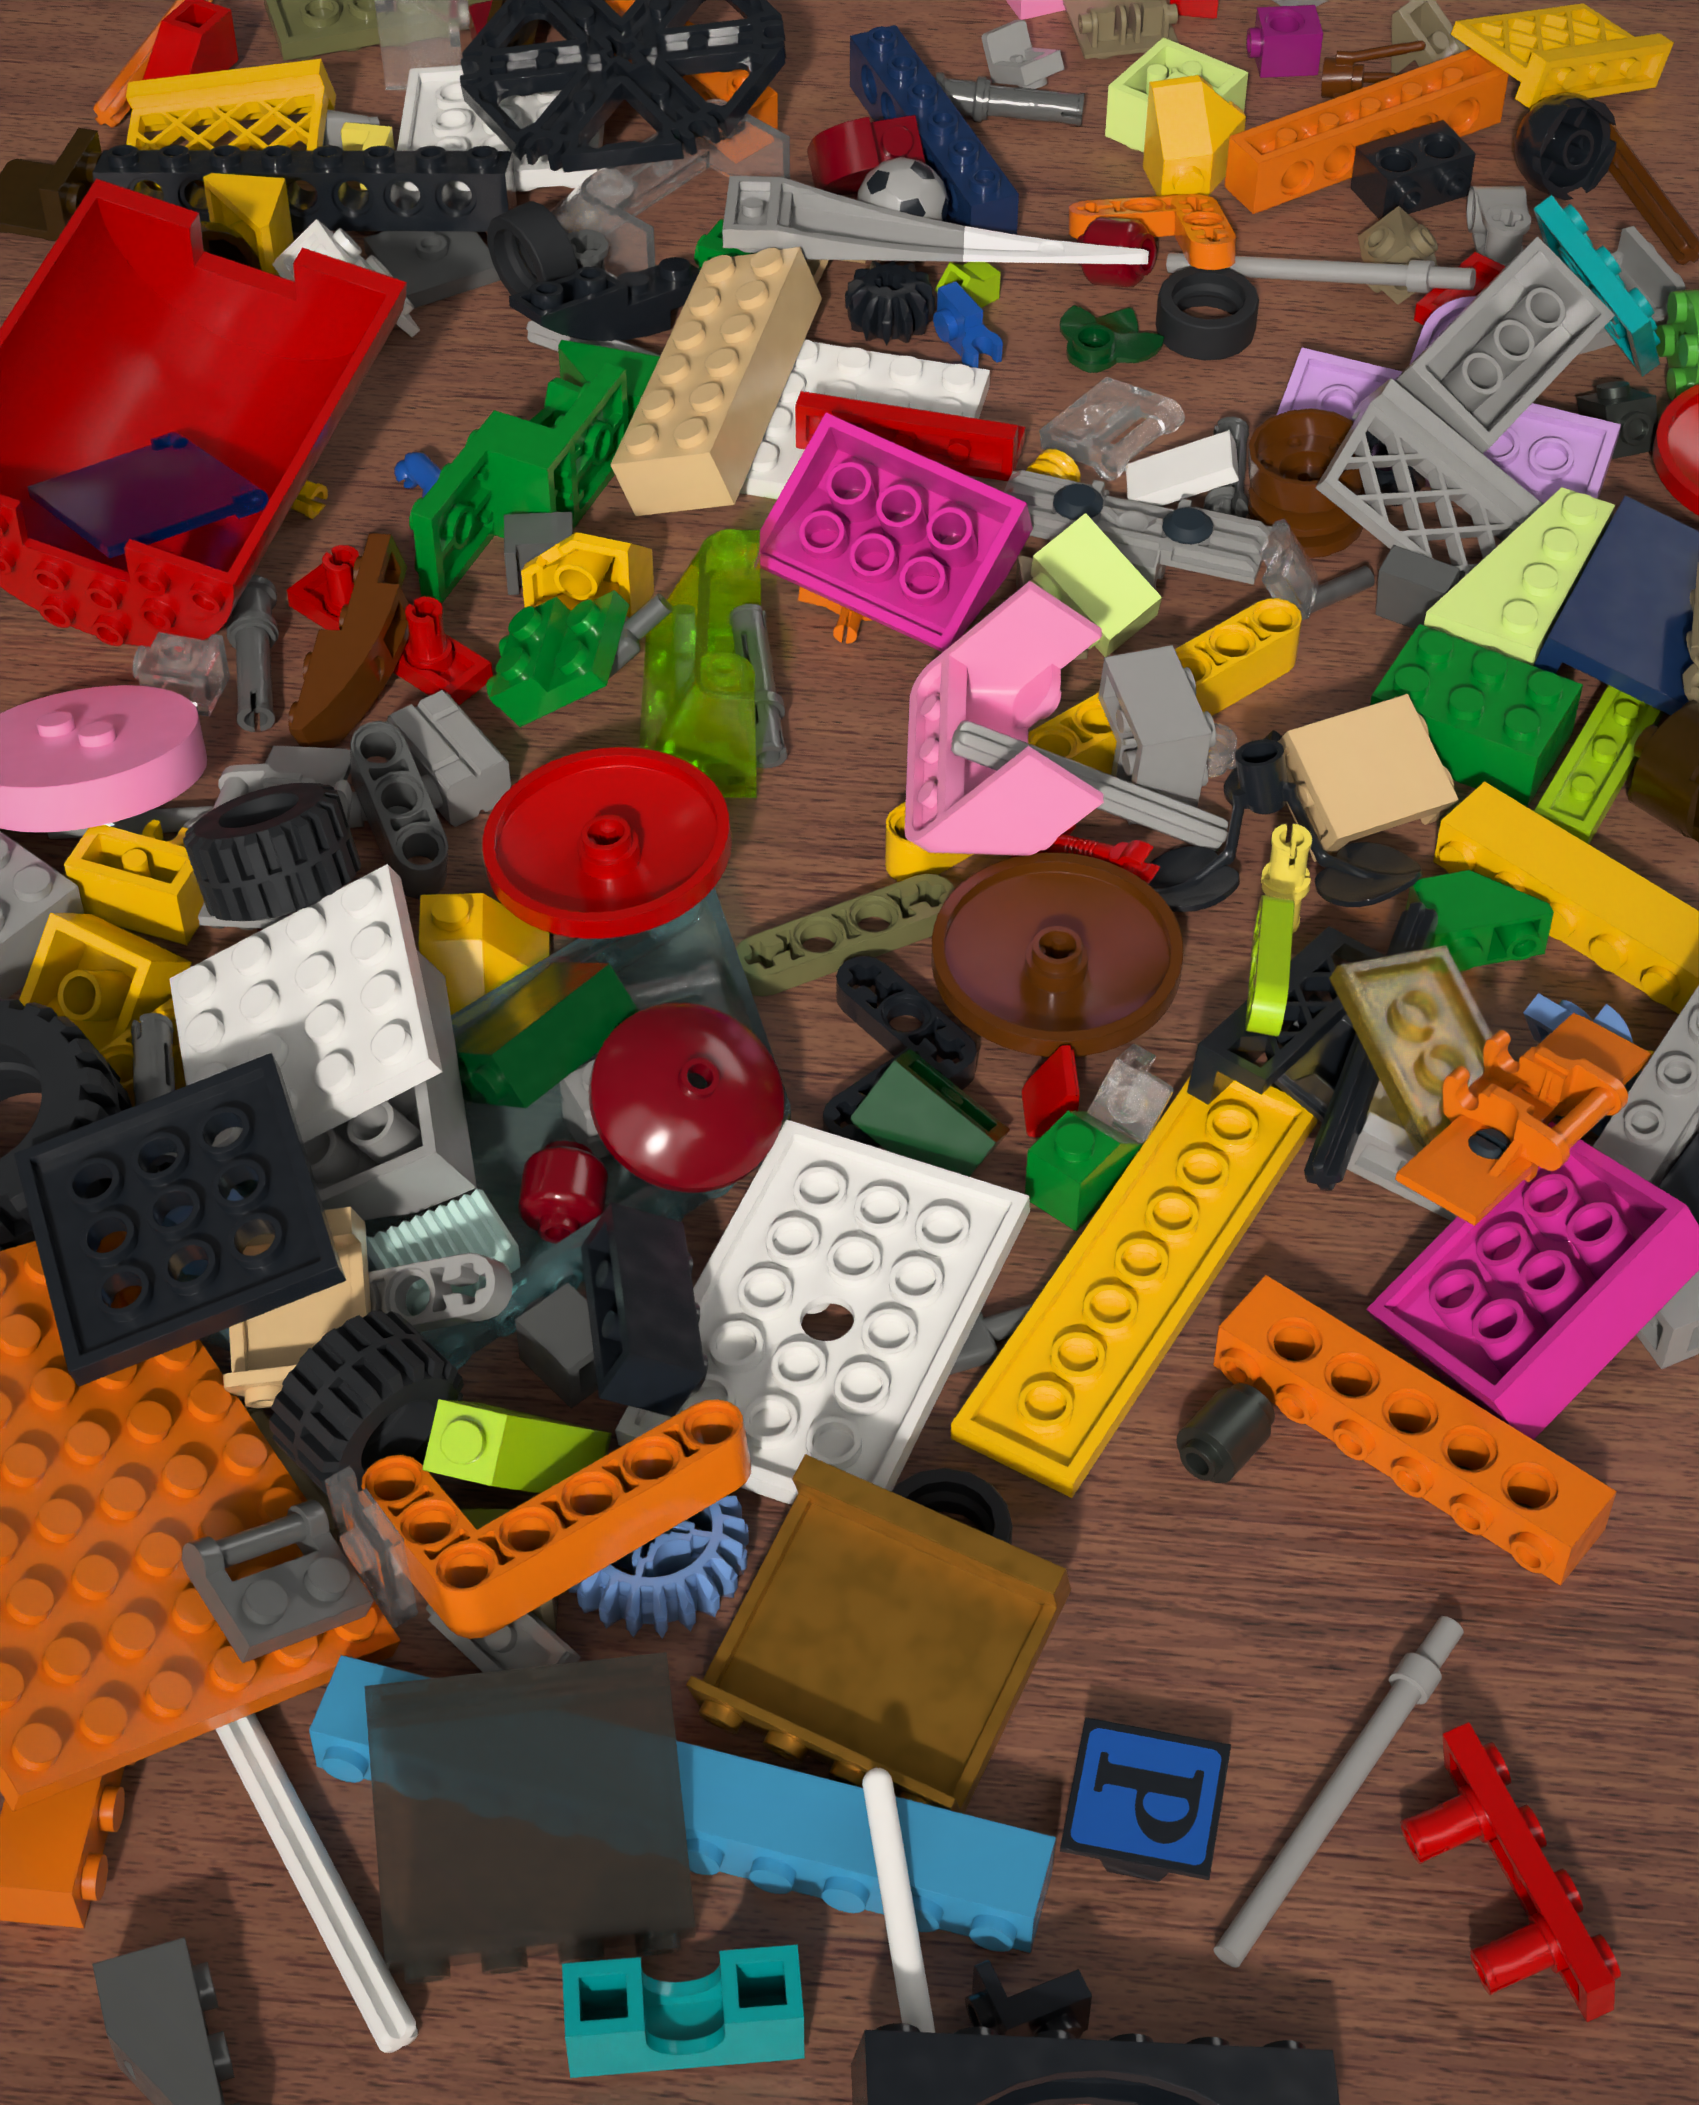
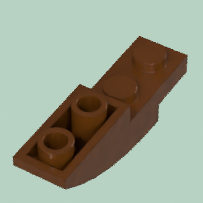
M369 533L363 556H358L354 564V587L349 604H345L340 612V630L319 629L313 652H308L304 659L303 686L299 700L291 705L288 716L290 734L295 737L300 747H336L359 723L378 698L409 638V629L405 608L409 603L401 588L407 566L391 534Z

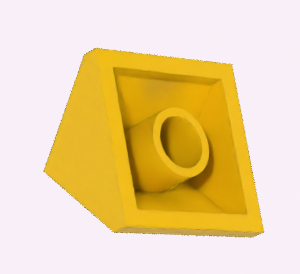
M210 173L204 176L203 182L210 222L221 223L242 235L258 256L262 271L280 276L273 263L294 242L285 178Z

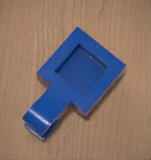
M956 281L938 287L937 312L934 313L933 322L939 338L945 343L948 342L960 355L963 365L978 368L979 354L981 353L991 356L996 363L1001 362L1002 339L983 324V310Z

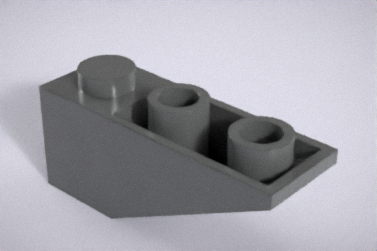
M184 1937L93 1963L92 1966L105 2029L119 2069L154 2105H225L220 2082L235 2078L224 2031L209 2035L204 2012L219 2008L208 1961L193 1965ZM237 2102V2103H234V2104H231V2105H241V2104H240V2102Z

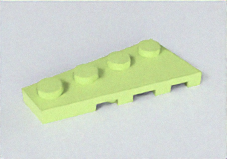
M1561 487L1426 612L1424 626L1534 666L1552 628L1613 518L1615 504Z

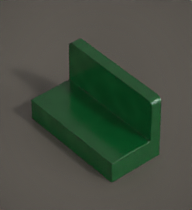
M911 1049L892 1062L851 1116L852 1122L887 1151L968 1177L997 1148L1010 1131L1008 1127Z

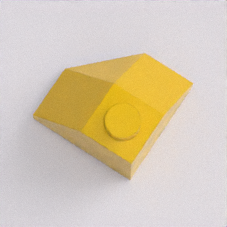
M1199 75L1149 82L1143 169L1157 196L1186 194L1209 196L1226 177L1229 137L1245 131L1246 116L1243 110L1232 101L1227 102L1214 91L1212 85Z
M575 532L527 562L521 571L524 608L528 606L536 607L557 597L572 611L576 605L584 600L590 599L593 601L615 590L629 604L626 616L630 618L651 599L654 593L652 549Z
M484 893L420 895L419 952L445 976L454 1038L550 966V933L525 923L507 910L503 904Z

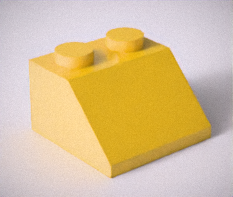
M50 912L19 1001L24 1006L26 1003L36 1002L52 1008L58 1016H66L78 1026L99 1051L128 1030L134 1020L139 1022L141 1015L153 1012L171 999L172 993L169 979L190 968L192 962L93 914Z

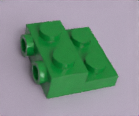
M613 590L593 601L588 599L580 602L572 611L557 597L536 607L528 606L520 610L508 626L509 634L499 641L501 658L496 665L497 674L490 677L486 684L489 699L519 727H522L607 686L629 604Z

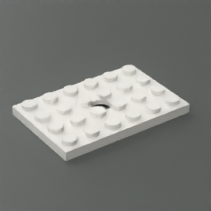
M786 1120L773 1147L764 1159L693 1288L695 1302L700 1306L699 1331L702 1351L708 1358V1370L700 1390L690 1394L677 1414L702 1401L715 1399L728 1401L739 1408L743 1415L751 1458V1475L740 1488L793 1505L798 1491L792 1478L804 1455L807 1454L888 1491H892L1030 1212L1029 1196ZM830 1303L841 1305L851 1312L854 1320L853 1326L848 1333L836 1340H816L807 1335L801 1326L806 1313L815 1314L822 1312ZM628 1406L615 1429L618 1445L623 1446L672 1417Z

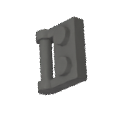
M314 1499L291 1506L288 1509L287 1516L216 1541L209 1536L202 1537L186 1543L182 1549V1562L189 1579L242 1663L366 1617L374 1601L329 1532L327 1515L320 1503ZM294 1543L297 1544L304 1555L233 1582L225 1571V1568Z

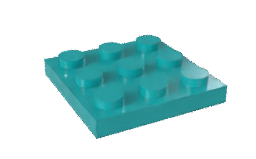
M1552 195L1534 208L1543 242L1612 311L1615 316L1604 326V329L1642 377L1660 365L1656 346L1661 341L1655 333L1658 327L1651 317L1655 314L1653 308L1638 288L1634 287L1629 292L1625 289V284L1618 275L1622 270L1611 253L1603 245L1596 250L1593 248V244L1586 234L1589 228L1578 211L1571 204L1562 209Z

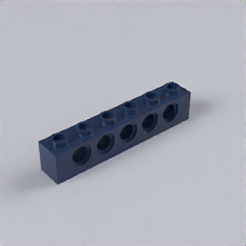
M896 25L875 27L868 32L851 35L850 88L874 122L911 115L916 116L925 163L944 182L948 195L949 205L946 222L1017 235L1019 193Z

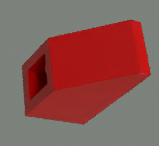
M185 0L161 21L142 80L223 71L231 68L239 60L231 9L205 0Z

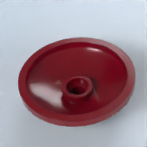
M665 1003L646 1008L630 1016L620 1023L603 1043L595 1058L589 1078L588 1093L591 1116L606 1148L621 1165L635 1176L650 1184L671 1191L686 1193L708 1192L724 1188L743 1179L763 1161L773 1147L781 1129L784 1116V1091L781 1077L765 1045L748 1027L737 1019L715 1008L700 1004ZM697 1073L701 1075L707 1082V1088L698 1089L692 1086L688 1081L687 1074Z

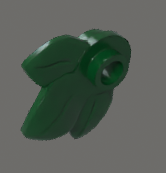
M1073 305L1060 319V332L1068 341L1066 349L1067 359L1072 365L1088 373L1101 372L1111 368L1116 363H1139L1155 356L1161 350L1164 343L1162 335L1148 332L1138 333V322L1135 312L1129 307L1095 318L1094 315L1085 309Z

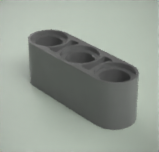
M382 721L368 722L354 732L350 743V776L355 792L385 864H388L401 877L404 895L420 899V895L437 894L445 885L447 877L449 847L445 832L400 730L390 723ZM380 756L388 759L389 761L385 763H373L368 761L367 759L370 757ZM393 806H402L411 811L396 814L387 809ZM422 856L427 857L432 862L425 865H417L411 863L408 859Z

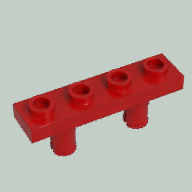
M338 545L331 548L332 555L326 552L322 557V564L287 589L289 606L326 630H340V612L345 604H349L353 591V569L359 553L354 547L349 545ZM426 596L419 597L414 600V606L408 604L405 608L409 638L393 673L429 696L443 690L460 706L487 684V680L493 676L492 663L445 634L442 618L443 607L437 599Z
M1470 1722L1443 1733L1444 1766L1457 1788L1458 1796L1401 1820V1830L1418 1864H1422L1431 1858L1476 1838H1479L1483 1843L1487 1842L1526 1912L1529 1920L1528 1925L1470 1950L1472 1964L1483 1987L1489 1995H1492L1499 1990L1551 1968L1553 1972H1559L1586 2022L1613 2011L1615 1980L1621 1977L1617 1960L1605 1938L1601 1934L1590 1937L1579 1918L1578 1913L1583 1911L1582 1900L1567 1871L1562 1868L1554 1872L1541 1850L1547 1846V1841L1533 1810L1527 1804L1517 1808L1508 1792L1506 1785L1511 1784V1777L1498 1748L1493 1742L1482 1745Z

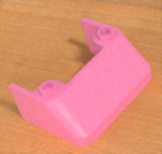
M1029 581L922 670L912 687L909 699L905 837L907 840L929 853L1030 856L1040 850L1049 848L1056 841L1057 837L1104 803L1102 792L1030 746L997 771L956 756L951 751L954 731L961 721L966 720L1028 743V729L1040 719L1048 718L1060 703L1061 669L1102 637V628Z

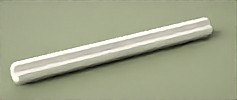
M255 1713L217 1728L216 1731L379 2049L384 2053H392L399 2050L402 2046L411 2044L418 2036L416 2021Z

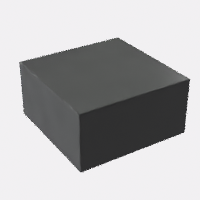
M1393 545L1379 569L1376 615L1416 629L1419 624L1424 625L1426 612L1459 582L1460 568Z

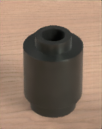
M1237 1383L1231 1388H1223L1217 1391L1177 1435L1176 1442L1180 1459L1187 1471L1200 1480L1214 1483L1229 1482L1271 1435V1425L1274 1423L1275 1413L1269 1400L1256 1388L1243 1383Z

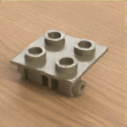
M1063 0L1064 8L1084 59H1109L1117 55L1146 53L1163 37L1179 44L1171 25L1177 24L1178 21L1176 4H1167L1166 0Z

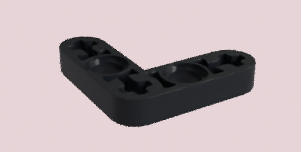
M869 956L854 957L845 961L839 967L836 975L838 1006L894 1057L833 1097L826 1104L823 1111V1131L878 1148L881 1145L861 1129H858L852 1122L851 1116L892 1062L911 1049L959 1089L963 1090L973 1081L976 1073V1045L965 1031L881 960ZM855 985L860 986V987H858L857 989H854V988H853V986H855ZM871 986H875V993L869 989ZM908 1015L920 1020L922 1025L916 1030L903 1032L891 1027L889 1022L898 1016ZM937 1054L943 1059L941 1062H937ZM958 1058L959 1062L955 1064L952 1060ZM844 1121L849 1124L843 1128L840 1127V1123Z

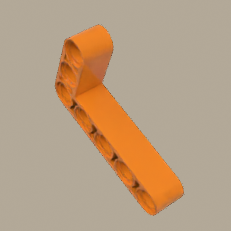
M715 1399L705 1400L687 1408L479 1529L472 1525L430 1473L423 1471V1465L413 1457L395 1455L376 1461L363 1475L361 1487L379 1543L446 1626L457 1636L474 1639L483 1638L499 1631L738 1490L747 1482L751 1475V1458L743 1415L739 1408L728 1401Z

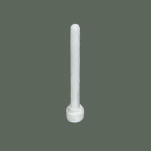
M873 1768L864 1775L862 1785L902 2023L917 2027L920 2032L935 2033L893 1780L885 1769Z

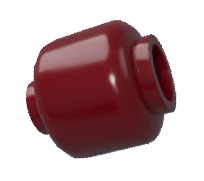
M1096 218L1087 226L1084 234L1080 235L1076 242L1137 248L1149 251L1148 264L1077 263L1081 266L1086 279L1094 285L1135 287L1143 280L1145 275L1151 273L1155 264L1156 242L1154 237L1136 219Z
M555 1141L547 1144L542 1150L532 1154L524 1164L519 1199V1216L529 1228L536 1231L543 1240L550 1243L569 1244L576 1241L579 1237L590 1234L604 1213L608 1170L602 1161L594 1156L592 1150L583 1144L573 1141Z

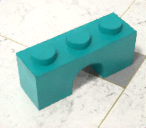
M798 1944L719 1951L720 1964L713 1973L700 1979L685 1982H665L650 1978L642 1970L641 1957L562 1963L565 2041L570 2078L805 2059L804 2011Z

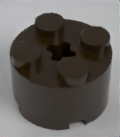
M1691 700L1667 718L1660 727L1650 725L1639 735L1634 746V755L1639 760L1634 770L1632 785L1628 792V800L1683 836L1699 842V702Z

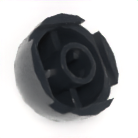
M1566 92L1543 98L1534 104L1522 118L1515 135L1514 155L1521 174L1537 190L1562 200L1573 199L1567 193L1581 187L1588 193L1598 185L1608 172L1615 155L1617 142L1610 139V124L1616 126L1614 115L1606 104L1576 93Z

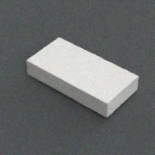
M1230 430L1126 464L1128 500L1160 507L1179 501L1181 498L1185 499L1239 481L1236 442Z

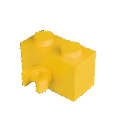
M155 819L144 827L142 835L107 825L88 828L64 863L67 879L75 883L79 888L84 914H93L119 927L188 945L200 926L198 915L204 903L183 843V838L186 836L185 833L188 829L182 827L174 839L162 841L164 837L161 823Z

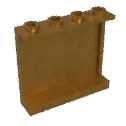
M805 1454L792 1478L798 1495L703 1680L690 1676L686 1684L697 1704L701 1706L698 1714L709 1723L730 1733L737 1734L741 1725L766 1736L763 1745L773 1753L791 1762L802 1764L807 1755L829 1765L831 1769L828 1775L837 1782L863 1788L862 1781L864 1775L873 1768H882L888 1771L892 1777L896 1797L964 1814L1071 1592L1067 1570Z

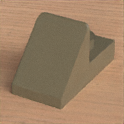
M1411 0L1392 14V45L1424 41L1426 47L1422 51L1391 56V72H1400L1414 60L1419 67L1469 50L1464 43L1451 35L1453 25L1435 0Z

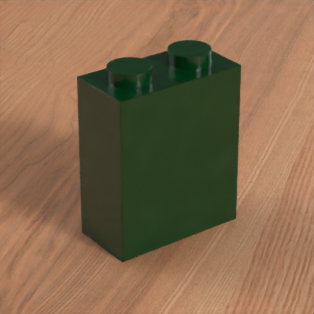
M554 962L455 1038L463 1099L479 1104L526 1109L599 1052L611 1032L624 1020L639 1012V1009L610 963Z

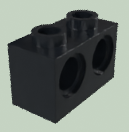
M1444 120L1356 146L1350 188L1379 220L1398 206L1407 214H1411L1468 196L1476 153Z

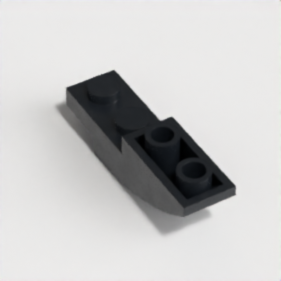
M680 257L663 259L659 265L639 272L622 273L617 279L607 274L601 268L582 267L577 269L573 275L552 282H538L533 284L529 290L509 296V306L542 327L577 339L622 341L647 337L671 330V310L684 306L700 269L692 265L687 259Z

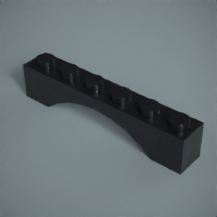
M893 2023L880 2026L875 2030H864L851 2063L852 2105H1340L1333 2050L1306 2049L1304 2044L1292 2040L1275 2041L1263 2047L1230 2046L1227 2040L1218 2037H1202L1183 2044L1153 2042L1149 2036L1135 2033L1118 2035L1110 2040L1076 2039L1074 2034L1062 2030H1048L1039 2032L1032 2037L999 2036L995 2030L987 2027H967L954 2033L920 2032L917 2027L910 2024Z

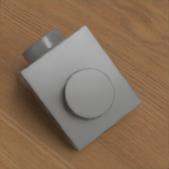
M1014 20L984 33L981 37L992 83L1017 85L1018 88L1037 89L1048 83V76L1064 70L1060 50L1032 47L1027 24L1024 20Z

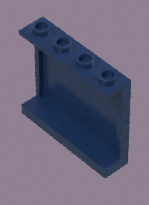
M1624 496L1552 628L1534 666L1556 674L1563 662L1669 715L1681 709L1689 701L1684 692L1682 674L1694 663L1688 651L1686 636L1687 632L1692 630L1693 625L1690 592L1696 588L1697 565L1699 563V531L1632 498Z

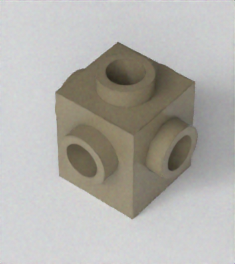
M1400 206L1396 207L1358 236L1362 261L1365 263L1408 265L1410 260H1431L1435 262V266H1438L1435 256L1438 245L1435 238L1424 225L1418 224ZM1367 284L1376 293L1383 291L1397 305L1415 293L1408 292L1406 286Z

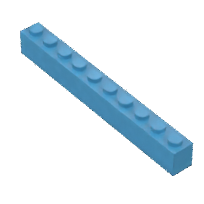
M343 1655L339 1658L309 1729L317 1767L323 1768L329 1775L345 1782L357 1783L366 1779L392 1786L400 1794L414 1800L428 1801L435 1797L464 1805L467 1810L483 1818L500 1819L503 1816L534 1823L540 1830L552 1836L569 1838L576 1834L606 1842L613 1850L625 1855L643 1856L649 1853L676 1860L681 1866L697 1874L714 1875L722 1872L749 1879L756 1887L770 1893L787 1894L795 1891L821 1898L829 1906L839 1911L860 1913L867 1910L884 1915L864 1791L861 1787ZM896 1797L918 1931L934 1932L940 1929L970 1937L974 1943L988 1950L1005 1952L1013 1948L1031 1953L1052 1876L1056 1837Z

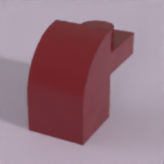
M915 115L870 122L869 117L847 121L817 134L807 148L815 188L837 195L857 193L866 175L883 161L904 157L919 160L926 164Z

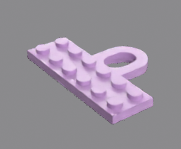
M1477 296L1463 297L1447 302L1429 316L1422 328L1410 364ZM1302 347L1277 415L1290 410L1319 409L1335 412L1355 422L1352 416L1360 402L1390 378L1395 381L1402 371ZM1532 403L1483 455L1542 504L1561 487L1598 499L1619 438L1621 424ZM1383 467L1377 469L1382 471H1391L1392 467ZM1426 479V487H1430V483Z

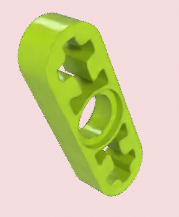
M1267 895L1261 896L1252 940L1245 1031L1276 1037L1280 1034L1289 989L1294 900Z

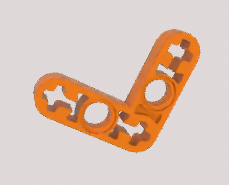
M1200 194L1101 199L1079 201L1069 206V235L1073 238L1078 239L1080 235L1084 234L1087 226L1099 217L1136 219L1147 228L1148 233L1153 237L1175 236L1187 262L1195 268L1219 270L1235 264L1236 234L1217 200L1213 197Z

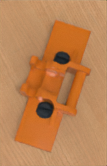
M1572 1013L1536 1047L1528 1049L1519 1058V1062H1517L1508 1051V1045L1511 1041L1510 1035L1504 1030H1499L1485 1043L1483 1051L1484 1073L1472 1085L1468 1087L1467 1082L1470 1078V1073L1463 1066H1458L1445 1078L1442 1089L1443 1113L1450 1120L1451 1124L1396 1173L1395 1180L1475 1226L1523 1180L1530 1182L1537 1175L1538 1166L1549 1171L1559 1169L1568 1161L1570 1148L1605 1115L1619 1113L1628 1102V1093L1624 1085L1648 1063L1651 1053L1593 1021ZM1553 1118L1561 1119L1552 1129L1547 1126Z

